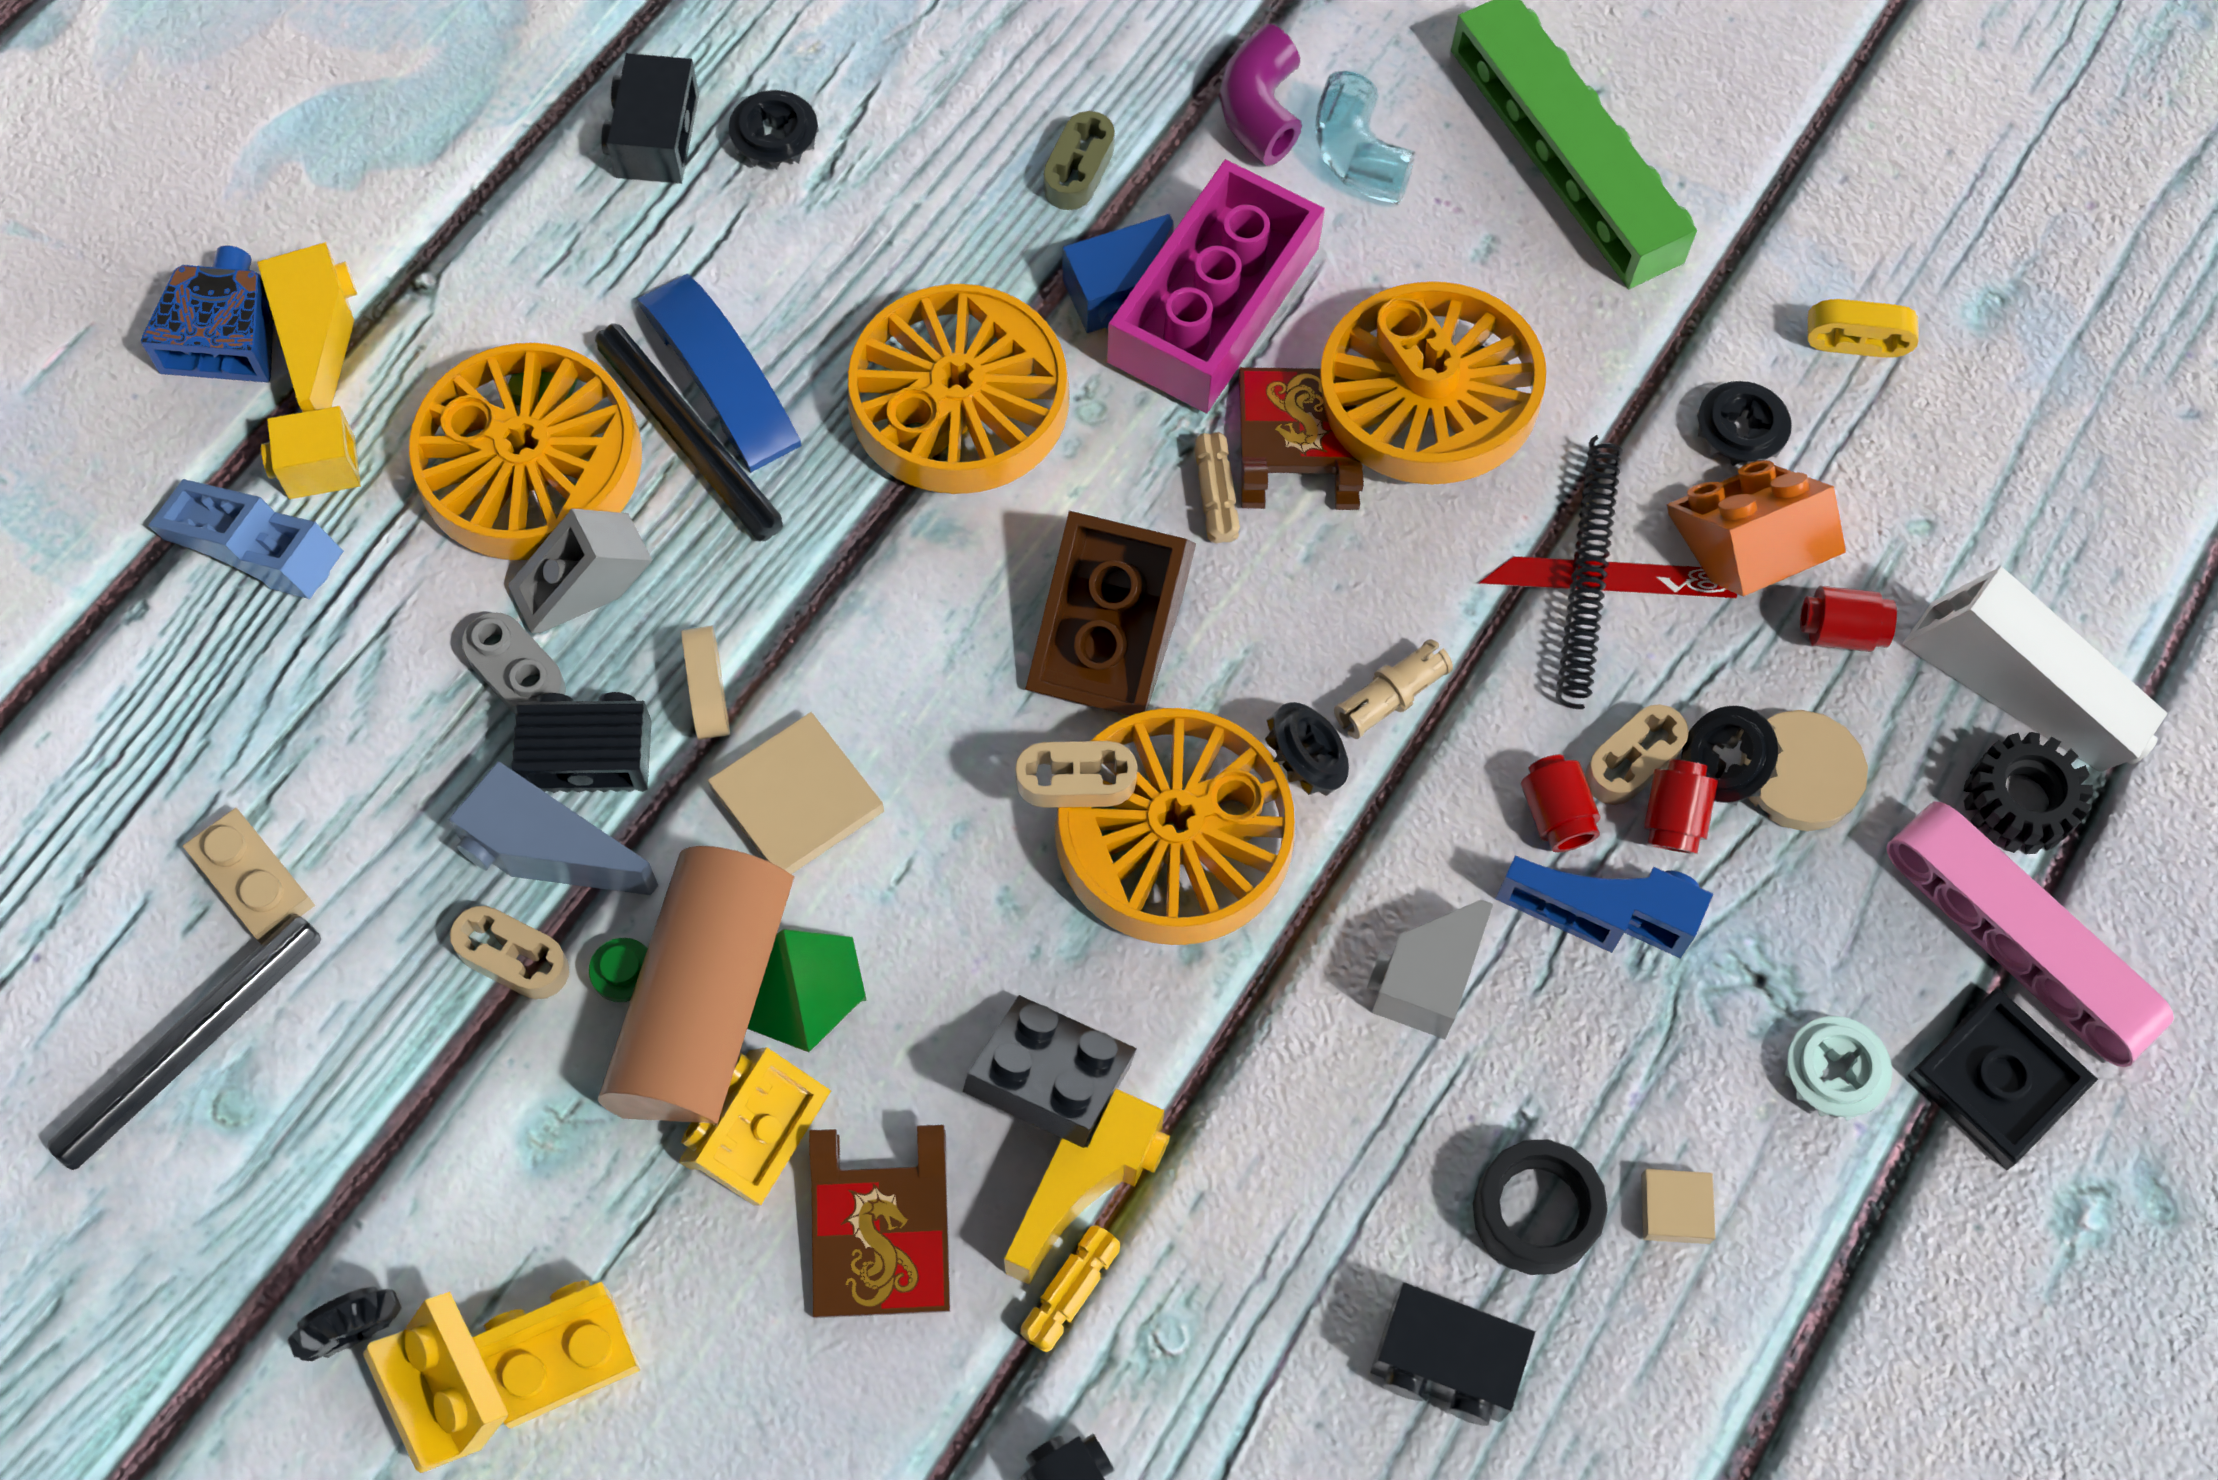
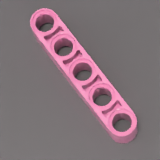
M1942 802L1930 803L1888 842L1886 849L1893 865L2104 1060L2120 1067L2131 1066L2172 1024L2174 1020L2173 1011L2167 1001L1951 806Z

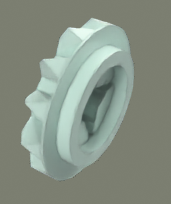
M1827 1016L1815 1019L1804 1025L1796 1033L1786 1049L1788 1057L1785 1076L1791 1078L1797 1091V1100L1806 1101L1816 1108L1819 1117L1832 1115L1844 1117L1848 1121L1871 1112L1884 1100L1890 1089L1892 1064L1888 1051L1880 1038L1872 1030L1856 1020L1840 1016ZM1852 1054L1856 1057L1850 1064L1851 1068L1845 1074L1850 1082L1849 1084L1840 1077L1832 1081L1828 1079L1825 1082L1820 1079L1824 1074L1823 1071L1828 1066L1824 1055H1827L1834 1062L1842 1057L1847 1059Z

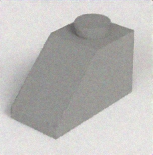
M571 509L510 581L508 587L530 632L542 633L619 599L653 560L628 513Z
M1484 900L1476 901L1400 934L1392 955L1380 951L1367 988L1379 992L1372 1013L1446 1039L1455 1020L1493 903Z

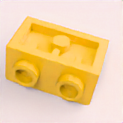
M768 1047L750 1050L746 1055L739 1053L718 1123L691 1122L681 1140V1143L687 1146L681 1156L679 1163L690 1170H701L752 1205H762L831 1090Z
M583 1280L568 1284L550 1295L551 1303L525 1314L523 1309H515L497 1315L484 1324L485 1332L472 1337L509 1414L503 1421L504 1425L509 1429L641 1371L613 1296L602 1282L590 1285L589 1281Z
M450 1291L424 1300L402 1332L370 1342L363 1352L366 1363L414 1468L420 1473L480 1451L509 1415Z

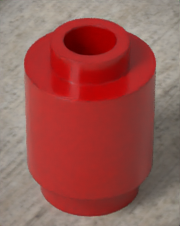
M1819 586L1814 597L1806 596L1800 613L1801 632L1809 633V640L1812 646L1872 652L1876 647L1888 648L1893 640L1897 623L1896 602L1891 599H1883L1880 592Z
M1558 754L1544 757L1532 763L1528 767L1530 774L1522 779L1520 785L1541 840L1548 841L1551 850L1557 853L1571 851L1596 840L1600 836L1597 823L1601 817L1580 762L1576 760L1565 761L1564 756Z
M1670 759L1668 770H1654L1644 829L1650 830L1647 845L1670 851L1698 854L1700 840H1707L1718 783V780L1706 777V765Z

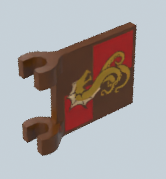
M1239 367L1241 508L1265 509V490L1268 489V473H1315L1335 475L1336 510H1359V491H1363L1364 486L1363 467L1361 462L1342 446L1329 425L1323 403L1321 369ZM1335 376L1333 383L1355 380ZM1357 405L1343 406L1346 412L1357 407Z
M944 1124L917 1126L918 1165L900 1168L841 1170L840 1135L837 1134V1130H809L812 1196L813 1318L950 1312L946 1130Z

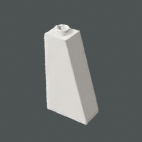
M2002 566L1934 600L1902 643L1917 656L2048 739L2053 737L2062 741L2059 745L2066 751L2072 749L2079 756V759L2099 772L2126 762L2133 765L2146 757L2156 745L2157 737L2154 736V733L2167 715L2163 708Z

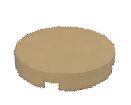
M1795 710L1777 713L1767 719L1775 727L1774 731L1778 743L1783 752L1778 754L1776 764L1778 776L1770 778L1761 788V796L1748 798L1755 807L1759 804L1764 811L1771 814L1769 819L1782 827L1806 832L1832 827L1852 812L1866 790L1868 765L1861 745L1845 726L1824 714ZM1741 753L1740 766L1743 763L1749 765L1751 762L1744 753Z

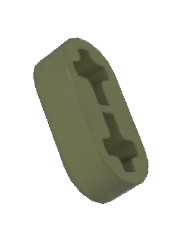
M1095 111L1079 112L1066 123L1044 169V193L1051 205L1063 210H1075L1085 206L1092 198L1114 151V126L1111 120L1102 113ZM1090 135L1099 137V139L1093 138L1086 151L1081 150V141H1086ZM1073 169L1077 170L1078 181L1072 180L1069 186H1062L1060 182L1068 180Z

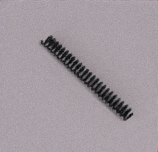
M1597 435L1591 438L1588 443L1590 449L1587 452V456L1589 459L1586 462L1587 469L1584 473L1586 479L1583 483V500L1581 502L1582 510L1579 513L1581 520L1578 523L1579 531L1576 534L1578 541L1575 544V548L1577 551L1574 554L1575 562L1572 565L1574 571L1571 575L1573 582L1570 585L1572 593L1568 597L1570 604L1567 606V612L1569 614L1565 618L1568 625L1564 628L1566 636L1563 638V644L1565 646L1561 650L1564 657L1560 660L1562 668L1558 674L1561 679L1557 682L1559 690L1555 694L1561 704L1572 709H1584L1585 706L1584 704H1576L1564 700L1562 693L1579 699L1588 698L1593 694L1592 690L1588 687L1594 684V680L1589 676L1596 672L1591 665L1596 663L1597 659L1592 654L1598 651V647L1594 643L1600 640L1599 636L1595 633L1601 627L1596 622L1602 619V615L1598 611L1604 608L1600 601L1605 597L1601 590L1606 587V583L1602 580L1608 575L1603 569L1609 566L1605 559L1610 556L1607 548L1612 544L1608 538L1613 535V532L1609 528L1614 525L1611 517L1615 515V510L1611 507L1617 504L1613 497L1618 494L1615 486L1619 484V480L1616 476L1621 472L1617 466L1622 463L1619 456L1623 453V450L1613 443H1600L1594 446L1595 441L1599 439ZM1612 448L1617 450V453H1604L1597 449ZM1611 458L1616 460V462L1602 463L1596 459ZM1608 468L1615 472L1607 474L1598 472L1595 469ZM1606 478L1613 480V483H1600L1594 479ZM1593 489H1608L1611 490L1612 493H1598L1593 491ZM1606 499L1611 501V503L1601 504L1593 502L1592 500ZM1604 509L1609 511L1610 513L1598 514L1590 510ZM1589 520H1605L1608 521V524H1596L1590 522ZM1588 530H1602L1607 532V534H1593L1588 532ZM1599 540L1605 542L1606 544L1596 545L1588 543L1586 541ZM1585 551H1600L1604 555H1593ZM1585 561H1597V562L1603 563V565H1597V566H1596V565H1590V564H1587V563H1584V562H1585ZM1590 571H1591V572L1601 573L1602 575H1600V576H1592V575L1584 574V573H1582V572H1590ZM1593 582L1600 584V586H1587L1582 583ZM1580 593H1594L1599 596L1589 597L1582 595ZM1588 603L1598 607H1585L1579 604ZM1578 614H1590L1596 617L1586 618L1579 616ZM1576 625H1590L1595 628L1587 629ZM1583 635L1593 637L1594 639H1582L1576 636ZM1577 646H1583V647H1589V648H1592V649H1591V650H1583V649H1578V648H1575V647H1577ZM1574 657H1583V658H1588V659H1590V660H1589V661L1577 660V659H1575ZM1572 668H1583L1589 671H1577ZM1570 679H1582L1588 682H1577ZM1569 690H1581L1587 693H1576Z

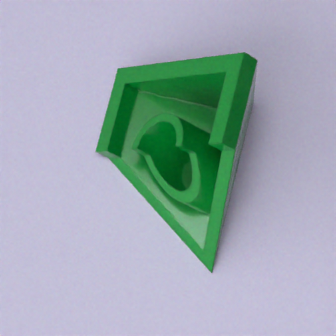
M786 929L778 932L747 1029L810 1052L860 1002L867 1001L853 937Z

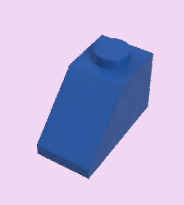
M1170 214L1063 247V282L1087 334L1103 328L1108 329L1109 322L1172 235L1174 222Z

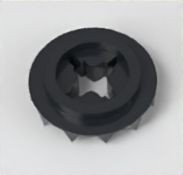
M782 90L762 91L747 97L734 109L729 120V135L737 155L747 156L754 167L765 162L770 163L776 170L781 162L792 160L799 164L803 152L814 150L815 137L819 131L817 117L811 105L802 97ZM763 121L768 126L772 125L776 130L783 129L784 138L777 139L773 134L765 135Z
M1732 381L1715 387L1705 396L1696 415L1699 421L1698 437L1705 438L1710 444L1711 455L1719 452L1729 457L1732 466L1741 461L1755 462L1764 461L1770 457L1777 458L1787 444L1792 429L1790 413L1784 402L1768 388L1748 381ZM1743 410L1748 411L1746 419H1749L1748 427L1751 429L1742 438L1736 433L1737 425L1735 422L1738 417H1741Z
M1289 702L1282 705L1266 720L1270 733L1265 738L1268 746L1275 750L1277 756L1273 762H1277L1287 771L1289 783L1299 781L1302 789L1308 795L1320 792L1327 796L1346 782L1349 773L1347 753L1338 732L1325 717L1307 705Z
M1733 705L1720 707L1708 712L1692 726L1688 732L1687 742L1682 748L1681 760L1706 765V777L1718 780L1714 801L1737 806L1738 801L1752 796H1761V788L1770 778L1778 776L1776 764L1778 754L1783 752L1778 743L1774 731L1775 727L1764 716L1753 709ZM1742 741L1739 750L1747 755L1746 758L1751 762L1749 765L1743 763L1742 766L1732 764L1727 772H1725L1727 763L1720 758L1718 753L1713 751L1714 746L1721 749L1724 747L1734 749L1738 742Z
M361 1288L339 1296L308 1313L298 1322V1329L290 1335L287 1343L293 1356L303 1361H315L321 1357L329 1358L337 1352L351 1349L363 1340L371 1339L373 1334L389 1327L402 1307L393 1289Z

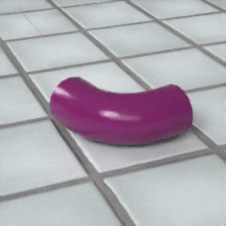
M1269 23L1263 25L1246 39L1227 62L1219 92V99L1228 129L1246 150L1267 166L1278 163L1290 152L1297 142L1302 129L1301 120L1284 108L1274 97V91L1277 86L1299 68L1300 55L1291 38L1281 28Z

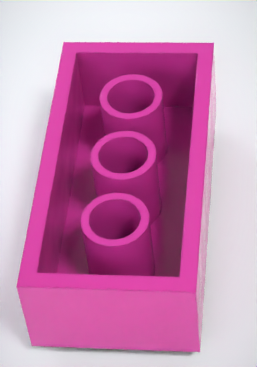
M1225 159L1109 322L1107 363L1208 414L1319 249L1325 208Z

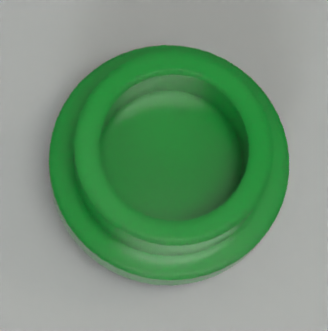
M616 938L601 945L593 954L589 964V978L598 994L613 1002L630 1001L648 948L641 942L631 938Z

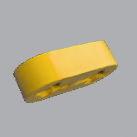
M1829 299L1813 305L1808 311V342L1817 350L1895 358L1912 352L1918 346V316L1914 310L1906 306L1847 299Z

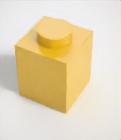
M340 406L267 418L270 442L261 444L263 465L269 479L278 478L289 499L361 487L355 436Z

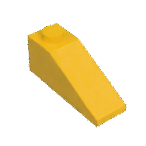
M326 242L257 262L297 402L302 412L332 407L355 321L348 301L349 297L358 295L346 261L335 264Z

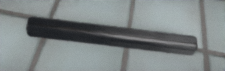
M612 323L606 329L600 330L595 336L598 351L754 538L764 542L773 535L778 534L783 528L781 514L626 330L616 323Z
M299 915L291 916L56 1133L47 1144L50 1153L62 1165L71 1170L78 1169L320 944L321 937L317 930Z

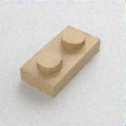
M237 807L183 845L184 849L260 944L267 940L291 916H302L315 906Z

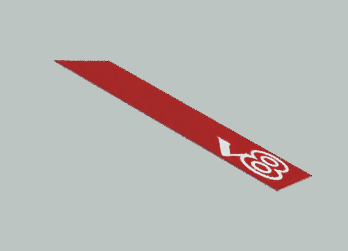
M1514 556L1478 584L1570 589V585L1573 582L1571 575L1574 572L1572 565L1575 560ZM1585 561V562H1584V563H1587V564H1590V565H1596V566H1597V565H1603V563H1600V562H1597V561ZM1608 562L1609 566L1603 569L1607 572L1608 576L1602 580L1606 583V587L1601 591L1737 598L1736 593L1712 583L1702 567ZM1590 571V572H1582V573H1584V574L1592 575V576H1600V575H1602L1601 573L1591 572V571ZM1593 582L1582 583L1587 586H1600V584Z

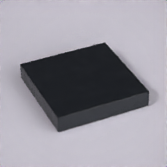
M1996 987L1907 1075L2006 1170L2013 1167L2098 1080L1999 987Z

